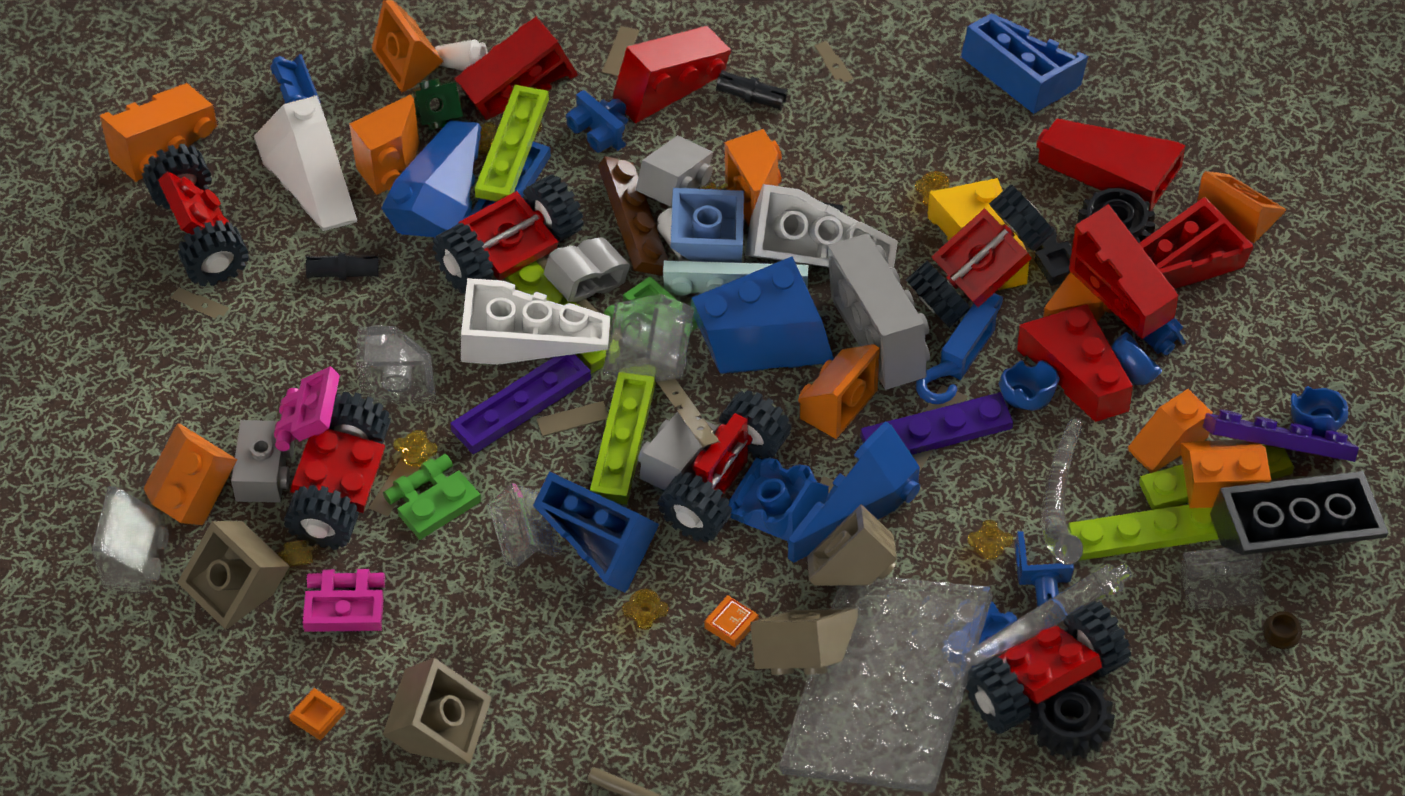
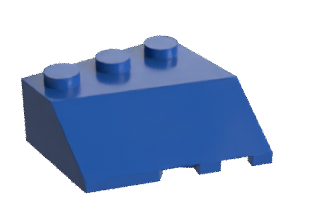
M793 256L691 299L692 314L720 374L760 371L769 368L824 365L827 360L834 359L822 319Z

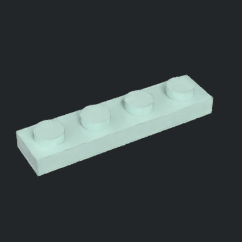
M664 260V289L668 293H674L679 296H685L690 293L702 294L772 264ZM797 265L808 289V265Z

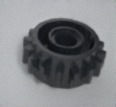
M1107 188L1099 193L1094 192L1091 200L1085 199L1083 201V208L1078 211L1077 223L1109 204L1138 243L1155 231V212L1149 211L1150 203L1148 201L1144 202L1138 193L1126 189Z
M1079 680L1038 704L1031 700L1030 717L1027 719V721H1030L1029 734L1038 735L1037 746H1046L1050 750L1051 756L1060 754L1064 755L1066 760H1070L1072 756L1080 755L1082 759H1085L1089 751L1093 750L1097 753L1101 751L1102 741L1109 742L1115 720V715L1111 714L1113 703L1112 701H1105V691L1102 688L1097 689L1091 684L1092 681ZM1064 716H1074V717H1076L1077 719H1076V720H1069V719L1065 718Z

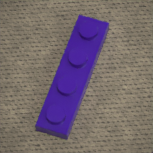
M575 354L553 357L450 423L451 432L474 455L591 380V370Z
M1001 392L887 421L892 425L911 455L1013 428V420ZM883 423L861 428L860 437L862 442L864 443Z
M1220 410L1219 415L1209 413L1205 415L1203 428L1213 435L1353 462L1356 461L1359 447L1347 441L1348 435L1340 432L1326 430L1325 436L1312 434L1313 428L1291 423L1289 429L1277 427V421L1264 417H1255L1254 422L1241 420V414L1228 410Z

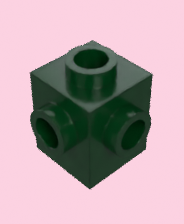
M434 78L420 81V88L412 90L416 118H418L421 125L428 124L429 130L444 127L449 122V119L463 117L456 82L451 81L440 84V79ZM437 98L439 101L438 107L431 110L430 101Z

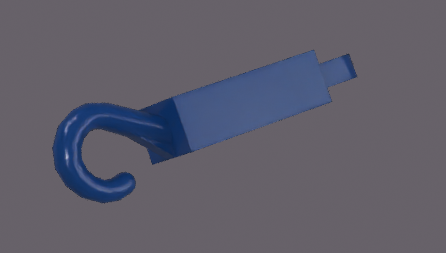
M994 293L979 307L973 303L942 348L940 364L926 370V378L916 381V391L921 399L930 404H943L950 401L956 395L957 386L954 384L949 385L948 390L941 394L931 392L927 384L940 377L949 375L959 380L963 378L995 331L996 315L1003 302L1002 296Z

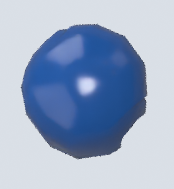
M1125 332L1113 342L1111 348L1132 385H1146L1162 372V369L1149 358L1129 333Z
M1020 360L1012 368L1003 371L999 380V387L1008 404L1018 409L1035 411L1049 404L1056 392L1060 378L1057 370L1045 361H1039L1034 367H1029L1024 364L1023 360Z
M1307 386L1298 397L1292 393L1291 417L1294 424L1313 428L1312 434L1325 436L1326 430L1337 431L1346 423L1348 419V405L1339 392L1328 388L1312 389Z

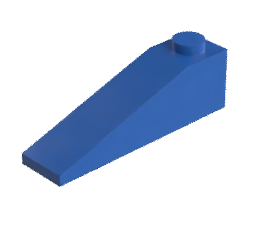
M449 121L396 178L381 209L397 233L435 237L469 217L472 209L470 191L471 187L475 184L473 166L474 161L478 159L481 135L479 123Z
M885 421L859 447L854 454L855 458L858 459L855 466L846 477L841 473L838 474L832 482L834 486L829 492L826 503H816L789 537L788 559L795 563L808 556L861 504L878 520L894 512L904 501L910 503L916 497L920 489V466L891 424Z

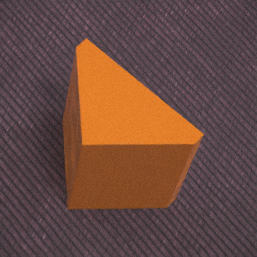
M383 0L371 49L400 91L404 92L415 87L444 61L414 19L394 0Z
M1205 171L1201 177L1197 202L1206 197L1252 243H1255L1286 211L1282 206L1229 174Z

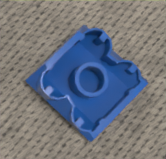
M756 457L729 500L728 506L732 508L730 518L788 541L789 537L813 506L818 502L826 503L829 486L817 482L809 466L798 464L787 470L782 468L777 459H760Z

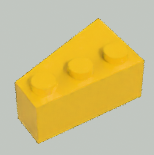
M998 178L929 192L928 219L934 225H938L946 234L948 241L984 208L1003 226L1005 224L1004 221L989 204L1003 191ZM1015 234L1013 238L1026 250L1023 241ZM1029 262L998 290L1027 284Z

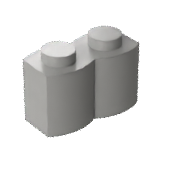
M599 237L584 240L577 247L567 246L552 251L548 256L543 275L569 302H578L591 297L596 292H610L625 283L630 264L605 238Z

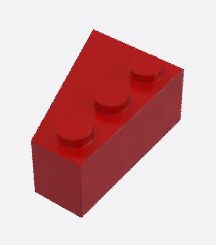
M535 16L528 23L520 26L515 33L503 42L495 45L490 52L473 65L465 68L454 79L487 121L505 111L515 85L548 91L552 89L550 83L566 75L569 79L578 76V73L559 42L538 17Z
M708 26L628 46L612 100L620 99L626 104L625 113L636 124L721 77L720 72L726 70L731 49Z
M1206 197L1196 202L1139 243L1174 289L1244 268L1254 247Z
M1109 204L1075 225L1069 271L1133 332L1143 339L1175 318L1179 295Z
M1087 304L1019 325L1017 351L1024 357L1028 356L1036 365L1039 361H1045L1054 367L1060 378L1058 385L1064 389V394L1095 422L1129 412L1133 385Z

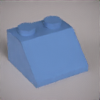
M673 188L670 247L689 261L742 263L744 191Z

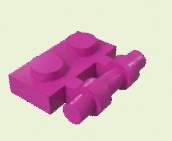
M331 366L302 379L300 389L289 388L287 390L286 396L280 402L279 413L281 414V420L276 423L274 429L275 447L278 450H289L291 442L295 438L300 442L313 435H320L329 429L340 377Z
M326 569L322 573L307 574V588H321V591H305L304 632L382 631L383 592L382 590H370V588H385V573H370L369 569H357V573H335V569ZM335 588H355V590L335 591Z

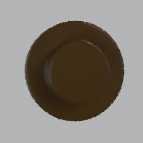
M1280 611L1274 613L1267 618L1263 626L1265 640L1271 646L1278 649L1293 648L1300 642L1303 631L1299 620L1289 612Z

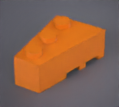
M188 83L153 95L152 101L140 106L135 102L126 105V111L112 116L107 112L99 115L110 160L135 182L142 179V173H145L143 170L144 165H150L148 159L151 156L158 157L157 151L162 149L165 153L169 151L168 146L174 145L175 149H178L179 144H185L188 147L200 138L209 136L213 129L217 127L213 105Z

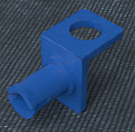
M1017 532L1014 549L1019 585L1032 584L1035 586L1038 616L1047 617L1046 610H1049V608L1051 616L1060 615L1062 607L1060 606L1058 583L1071 582L1074 571L1073 563L1027 565L1024 532Z

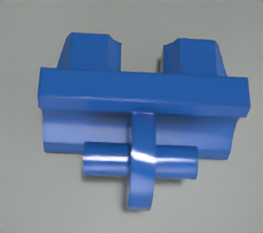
M585 90L576 94L577 106L566 114L568 128L575 134L580 133L587 127L592 128L593 130L587 133V142L597 153L610 146H613L617 151L625 147L626 143L622 140V134L628 122V119L624 116L626 104L620 99H613L609 102L602 99L598 102Z

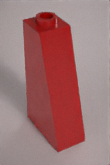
M1058 118L1049 130L1044 129L1040 133L1036 143V148L1039 149L1038 163L1100 191L1107 188H1120L1138 193L1144 202L1148 201L1150 203L1149 211L1154 208L1181 169L1185 145L1180 142Z

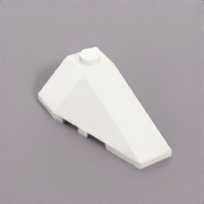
M313 96L283 104L254 135L264 166L277 176L281 181V185L295 196L300 202L301 207L323 231L356 223L357 217L318 97Z
M763 184L750 219L745 256L778 261L793 256L795 263L829 268V244L869 233L875 245L882 246L887 264L892 268L895 264L898 241L863 222H859L841 213L838 209L818 201L799 189Z
M467 278L461 330V362L499 365L608 350L610 316L571 303L563 306L548 301L545 294L535 292L534 295L516 290L515 284L506 281Z

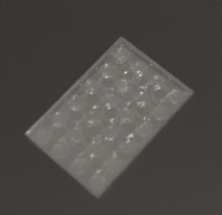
M885 577L882 580L877 578L870 585L838 586L831 609L858 608V618L843 660L827 666L828 672L808 676L779 764L782 774L935 793L969 678L968 670L972 668L993 597L990 587Z

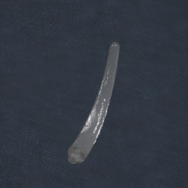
M1072 418L1068 422L1057 447L1045 486L1041 513L1042 534L1047 549L1057 561L1065 565L1076 563L1083 553L1081 540L1071 534L1065 518L1067 478L1073 453L1082 429V422L1078 418Z
M1107 563L968 651L965 655L966 663L970 666L978 665L1037 635L1040 631L1064 621L1067 615L1092 601L1101 602L1123 591L1122 582L1132 577L1130 569L1125 563L1116 568Z

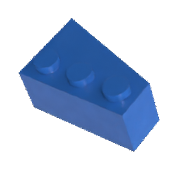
M993 13L970 24L967 27L961 58L1033 114L1081 86L1088 60L1087 55L1078 52L1074 56L1059 49V43L1049 39L1045 43L1029 36V29Z

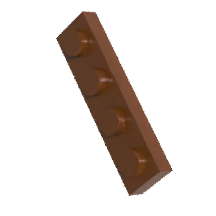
M604 156L598 164V168L633 269L638 272L662 276L664 260L668 261L646 196L636 191L638 174L634 163Z

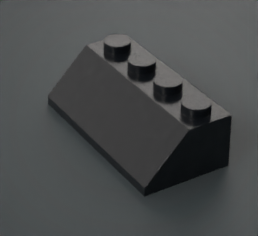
M1364 471L1220 488L1210 512L1221 546L1241 555L1387 538L1389 534Z

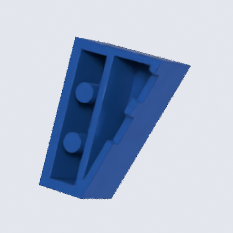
M550 471L533 504L536 510L577 550L578 555L593 567L607 585L624 593L628 590L659 526L658 523Z

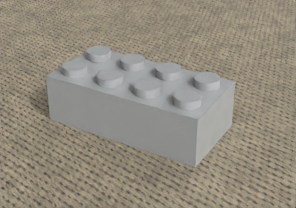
M869 233L829 244L828 259L831 298L858 345L874 344L880 347L878 378L885 390L926 378V361L930 360L929 349L925 342V335L929 333L928 322L923 313L916 311L910 291L903 290L897 270L894 267L890 268L887 264L882 246H876Z

